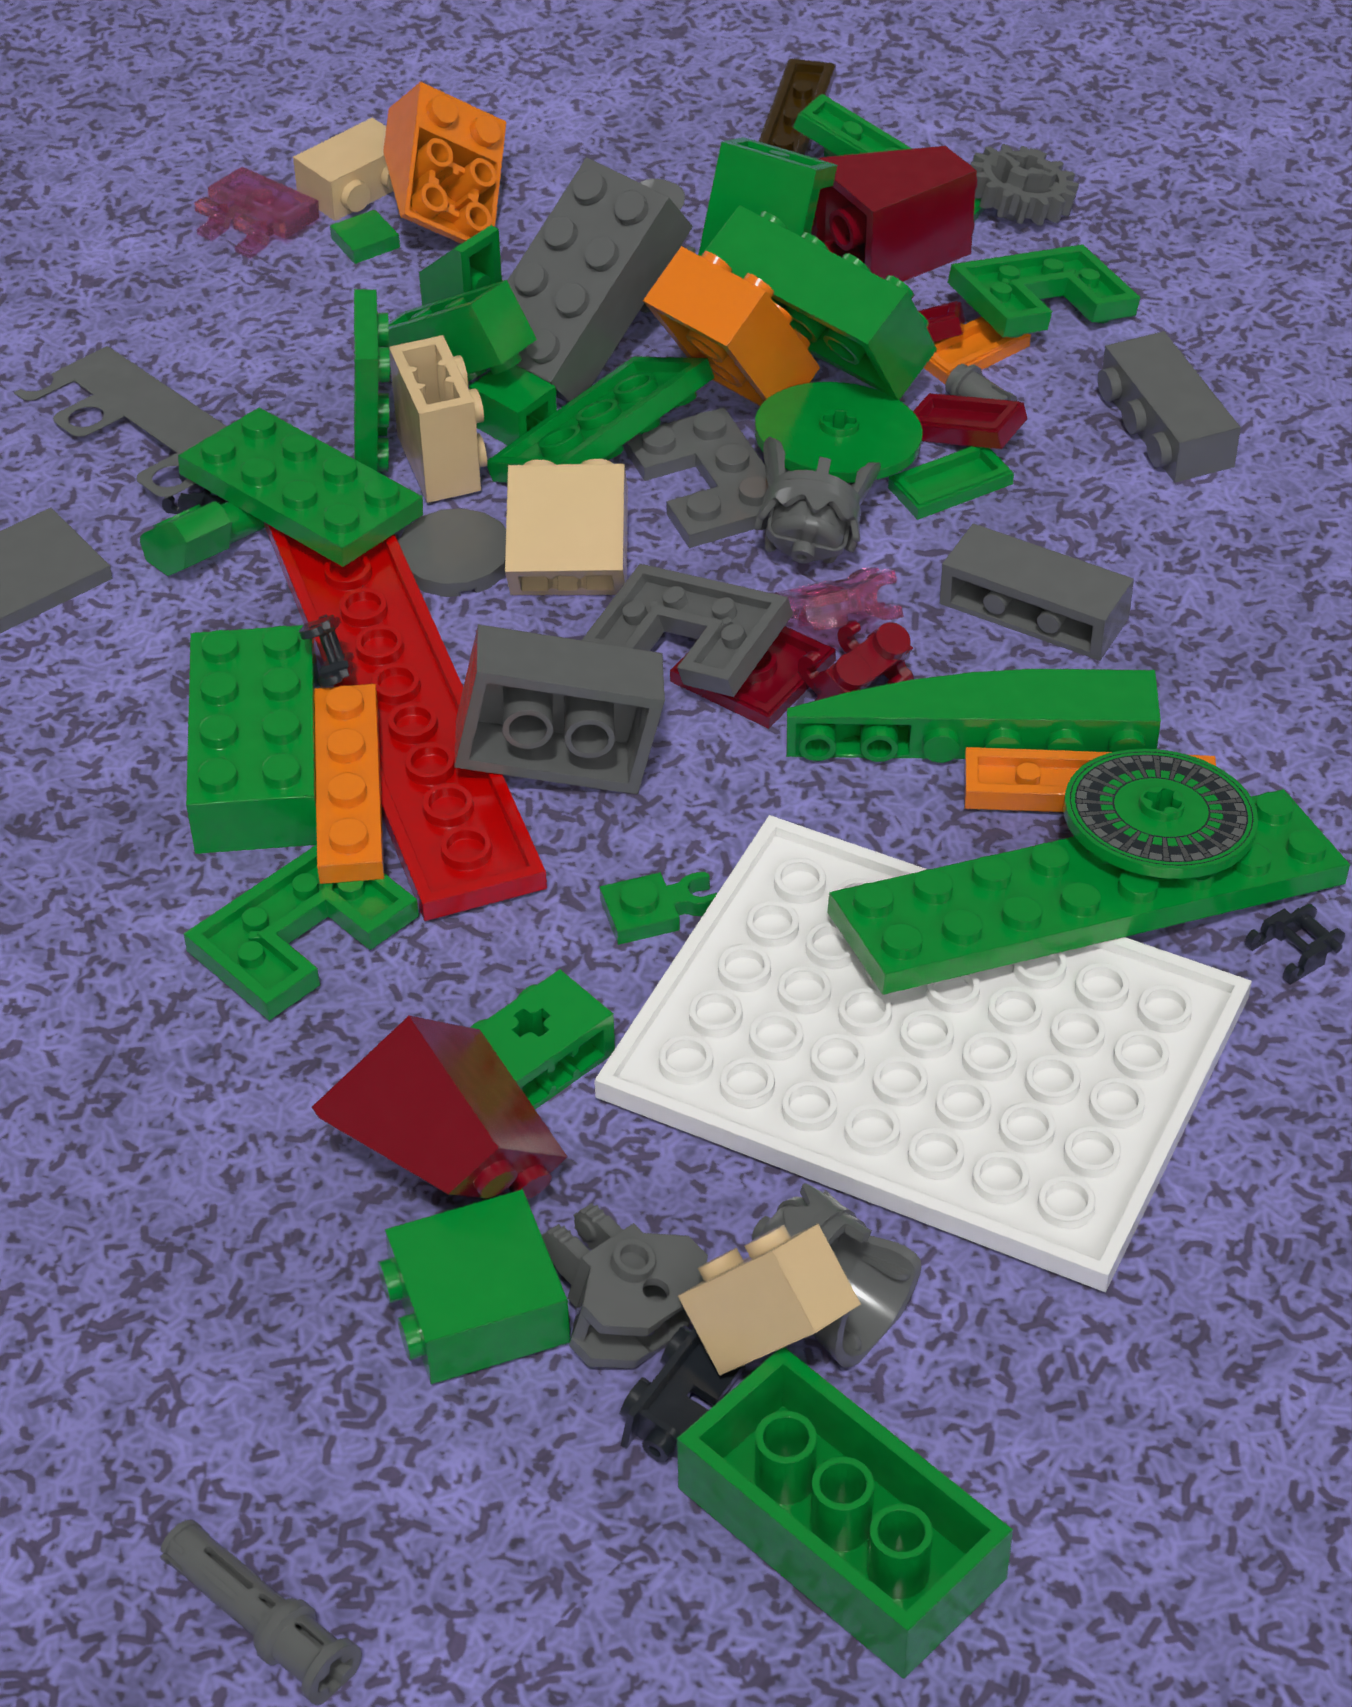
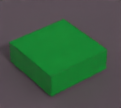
M375 209L330 225L331 239L354 264L400 248L399 234Z

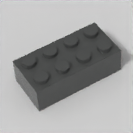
M586 157L507 280L537 338L536 341L519 352L522 360L517 366L556 386V397L563 401L570 402L592 386L643 306L644 298L693 228L668 196Z

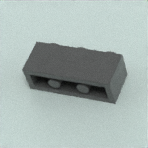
M1165 331L1105 345L1103 369L1098 372L1097 377L1100 394L1106 402L1113 401L1122 413L1125 428L1130 434L1137 433L1145 443L1149 459L1155 467L1162 466L1174 483L1235 467L1241 427Z
M972 523L942 563L939 604L1101 661L1129 620L1134 578Z

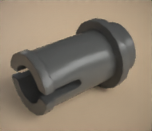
M965 364L958 365L952 370L946 380L945 391L950 395L1017 401V397L1014 394L1005 391L983 377L982 369L975 364L969 366Z

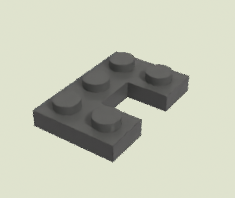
M724 407L658 425L653 430L638 434L623 444L625 453L644 481L696 467L711 488L666 501L667 516L688 548L755 529L757 515L763 503L764 494L768 489L765 464Z
M639 564L583 637L582 641L650 651L664 631L698 639L677 667L683 684L734 697L792 617L793 611L786 596Z

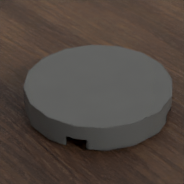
M464 508L439 510L421 516L405 528L398 540L417 585L424 593L443 597L461 596L460 591H470L475 589V593L491 588L506 575V528L500 521L484 512Z

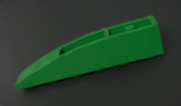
M1108 669L983 671L913 679L851 691L787 708L786 757H805L812 761H823L830 757L867 758L874 762H884L892 758H920L944 763L953 759H965L966 747L1094 752L1157 749L1161 718L1155 670Z

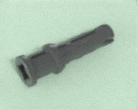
M189 1519L179 1523L165 1537L160 1551L163 1553L160 1555L161 1559L186 1577L215 1605L246 1629L254 1637L253 1643L257 1656L270 1666L279 1663L301 1682L302 1694L315 1705L325 1703L355 1675L362 1657L361 1649L358 1645L348 1638L337 1639L316 1621L315 1609L304 1600L295 1598L285 1599L275 1592L250 1568L215 1541L196 1521Z

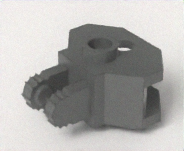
M591 1203L573 1214L574 1228L583 1242L588 1244V1248L576 1236H573L570 1230L568 1231L565 1226H560V1224L542 1234L556 1270L571 1284L567 1299L577 1308L569 1346L587 1366L635 1369L664 1349L681 1326L689 1327L690 1318L678 1295L704 1281L698 1268L707 1263L708 1255L687 1235L643 1233L634 1223L623 1230L609 1215H605L603 1209L601 1210L598 1205L594 1206Z

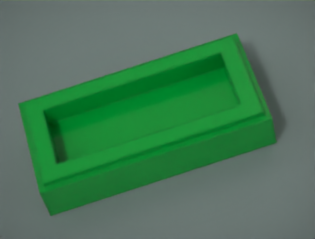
M971 446L888 477V489L919 520L1012 485L1014 472L990 448Z

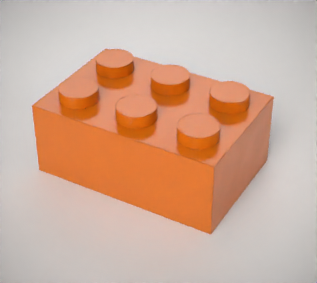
M681 246L643 300L688 358H708L715 377L712 379L713 381L759 406L770 396L783 389L810 383L820 369V366L808 351V347L811 345L809 340L791 327L792 316L772 300L774 295L773 289L753 274L747 273L744 278L733 274L731 267L725 261L709 251H705L702 256H699Z

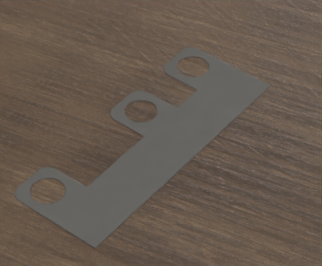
M109 346L51 373L53 382L44 389L38 391L19 389L13 392L23 400L32 401L74 381L93 395L54 415L53 421L68 433L77 437L87 436L126 417L171 448L176 454L141 471L136 477L138 483L159 497L176 495L196 483L186 479L176 486L162 487L153 482L154 474L166 467L179 466V454L227 427ZM95 407L101 409L104 413L103 418L91 426L77 427L69 423L70 415L82 408Z

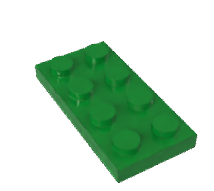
M633 356L488 459L487 468L493 482L508 483V465H524L531 460H547L556 465L581 464L590 459L609 460L618 456L624 450L623 444L638 434H643L656 428L661 423L660 417L673 408L693 401L697 397L696 391L715 378L708 358Z
M260 407L178 455L180 475L342 567L423 516V496Z

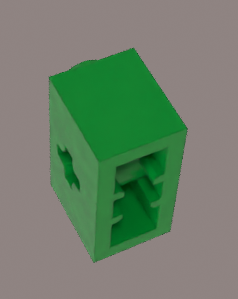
M561 969L539 984L528 986L513 1002L488 1019L479 1020L470 1027L481 1030L535 1110L605 1061L615 1050L614 1013Z

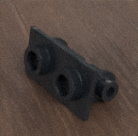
M685 1325L677 1330L666 1346L660 1360L664 1367L652 1382L642 1377L634 1385L623 1402L619 1413L620 1416L626 1419L620 1446L627 1449L636 1436L644 1440L642 1442L644 1451L651 1458L659 1462H666L670 1456L677 1457V1438L709 1411L689 1398L691 1393H695L714 1406L724 1397L746 1368V1364L719 1375L695 1328L691 1330Z

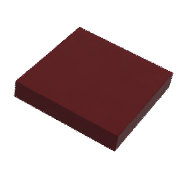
M784 626L734 697L684 685L677 668L684 657L670 670V682L769 729L787 711V708H790L809 688L798 671L799 659L810 651H817L821 655V661L815 665V668L820 673L828 669L836 661V649Z

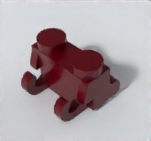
M849 621L837 633L839 644L846 654H843L830 668L819 673L815 665L821 661V655L817 651H810L799 659L798 671L805 683L818 696L816 700L865 689L883 674L889 679L887 684L913 680V673L905 664L906 657L913 649L910 645L911 639L907 630L897 623L887 622L869 634L867 639L860 644L854 635L861 630V626L857 621Z

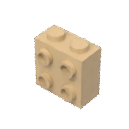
M443 335L390 346V366L397 436L426 502L429 503L481 491L480 467L487 466V454L480 433H477L476 423L484 422V411L478 390L476 388L468 389L467 371L461 355H452Z
M590 459L581 464L556 465L547 460H531L524 465H508L505 574L510 595H616L627 581L628 485L625 464H613L604 459Z

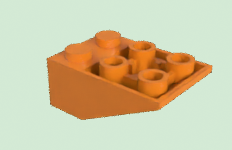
M421 81L388 109L383 152L400 217L461 244L488 226L492 225L495 227L506 121Z

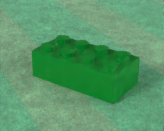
M739 205L705 249V251H709L725 261L731 267L733 274L744 278L747 273H750L767 283L774 291L772 300L792 316L791 327L800 332L811 343L808 351L812 355L898 401L937 351V347L927 330L929 323L918 312L912 301L914 293L904 282L891 275L883 279L871 273L870 269L860 259L846 253L843 257H840L830 252L821 240L810 233L803 232L799 236L789 231L781 220L769 212L762 211L758 215Z
M304 625L196 632L190 635L186 807L195 854L317 844L314 688H318V667L314 638L303 640L300 637L299 630Z
M785 1347L778 1349L677 1438L678 1488L903 1679L1007 1579L1013 1529Z

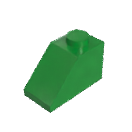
M492 225L488 226L419 272L422 306L502 281L498 228Z

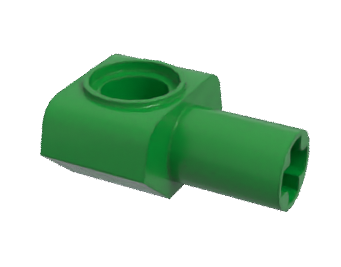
M215 501L202 507L199 504L153 525V529L142 533L140 536V545L146 561L165 575L170 576L229 549L230 544L264 529L265 525L260 519L228 501L222 504Z

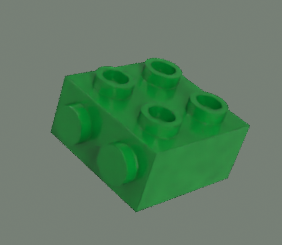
M523 1189L385 1229L389 1258L378 1261L382 1286L389 1303L400 1300L402 1302L406 1315L398 1318V1326L405 1352L409 1360L422 1358L431 1385L570 1343L568 1300Z

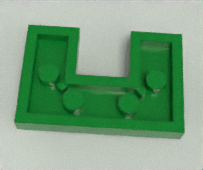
M1083 244L951 264L947 282L1002 337L1011 338L1021 337L1027 333L1048 330L1052 310L1040 299L1064 296L1092 323H1107L1112 319L1136 316L1141 298Z
M354 289V459L377 472H388V438H378V436L388 435L389 393H378V382H390L388 313H377V290Z
M316 844L183 934L187 952L270 1021L320 986L318 968L290 946V942L329 917L366 948L372 950L419 917L418 903L413 895L385 873L384 879L320 884Z

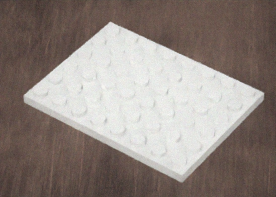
M769 815L596 1077L595 1097L1106 1292L1246 1005L1252 981L1123 937L882 995L827 913L829 892L920 872L926 869Z

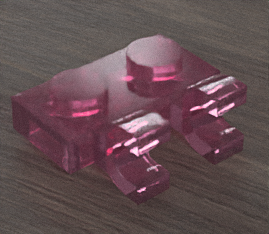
M240 167L208 186V196L194 202L195 211L209 217L204 225L197 228V235L213 241L229 230L231 219H233V229L247 235L244 241L235 246V252L250 259L267 247L270 236L273 234L287 239L319 219V200L244 167Z
M871 566L859 569L845 579L827 580L774 593L788 597L793 611L791 619L798 620L799 626L813 625L814 630H825L846 625L849 623L847 614L854 612L881 620H894L904 617L902 605H885V602L877 601V592L881 586L897 582L895 570L890 569L879 571L878 567Z

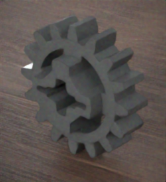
M1002 144L1000 151L987 146L983 154L977 152L974 154L973 161L970 164L977 170L978 185L975 198H982L980 207L983 209L994 207L998 210L997 217L1010 221L1016 220L1020 224H1023L1025 218L1032 219L1039 226L1043 225L1045 218L1058 223L1060 222L1061 215L1068 217L1075 201L1079 183L1074 182V172L1062 171L1064 165L1062 161L1050 162L1046 160L1047 153L1034 148L1028 150L1026 146H1021L1019 151H1013L1007 144Z

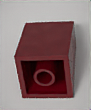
M947 146L818 158L819 160L837 165L833 186L820 189L811 234L821 240L830 252L840 257H843L846 253L860 259L870 269L871 273L883 279L891 275L902 282L971 254L972 235L975 228L974 206L975 192L978 185L977 170Z
M414 1016L406 1017L312 1106V1109L321 1120L450 1195L491 1199L523 1189L527 1200L542 1192L552 1180L550 1173L568 1157L481 1030Z

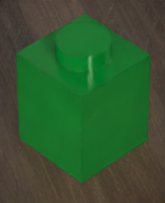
M517 365L496 375H492L490 371L469 386V390L474 388L478 390L483 405L484 422L476 423V428L506 445L511 444L557 411L556 386Z

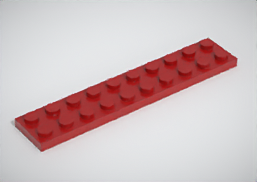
M264 522L266 532L303 623L318 620L319 616L327 614V616L334 615V617H339L341 620L335 631L343 653L353 652L354 659L351 662L354 670L350 676L342 678V682L329 687L376 684L382 818L413 895L417 899L424 921L547 889L546 870L503 775L455 768L456 717L463 685L395 534L342 567ZM316 637L314 638L315 652L322 667L328 659L320 638Z

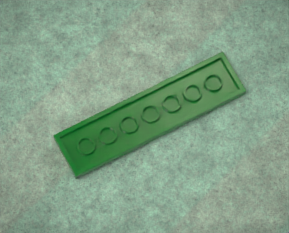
M1282 789L1251 796L1258 813V827L1254 843L1249 852L1239 862L1215 874L1187 879H1167L1133 873L1100 859L1087 850L1075 837H1070L829 892L827 913L882 995L1344 885L1346 884L1350 863L1291 796Z

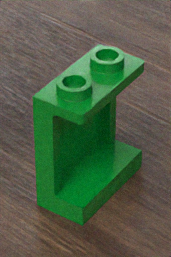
M745 137L722 141L698 255H702L739 205L758 215L762 211L773 214L785 224L789 231L799 236L803 232L811 234L820 189L833 186L837 165Z

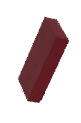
M929 393L913 410L922 426V441L1002 449L1028 419L1024 402Z

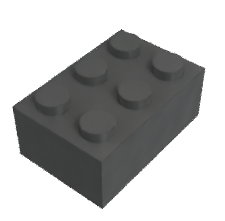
M478 624L456 717L455 768L638 795L665 702L663 653Z

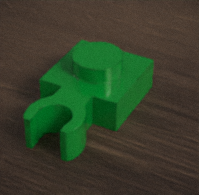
M661 872L599 886L600 901L618 945L679 931V915L703 916L717 893L702 897L693 895L695 892L710 889V876L706 872L689 874L678 883L666 885Z

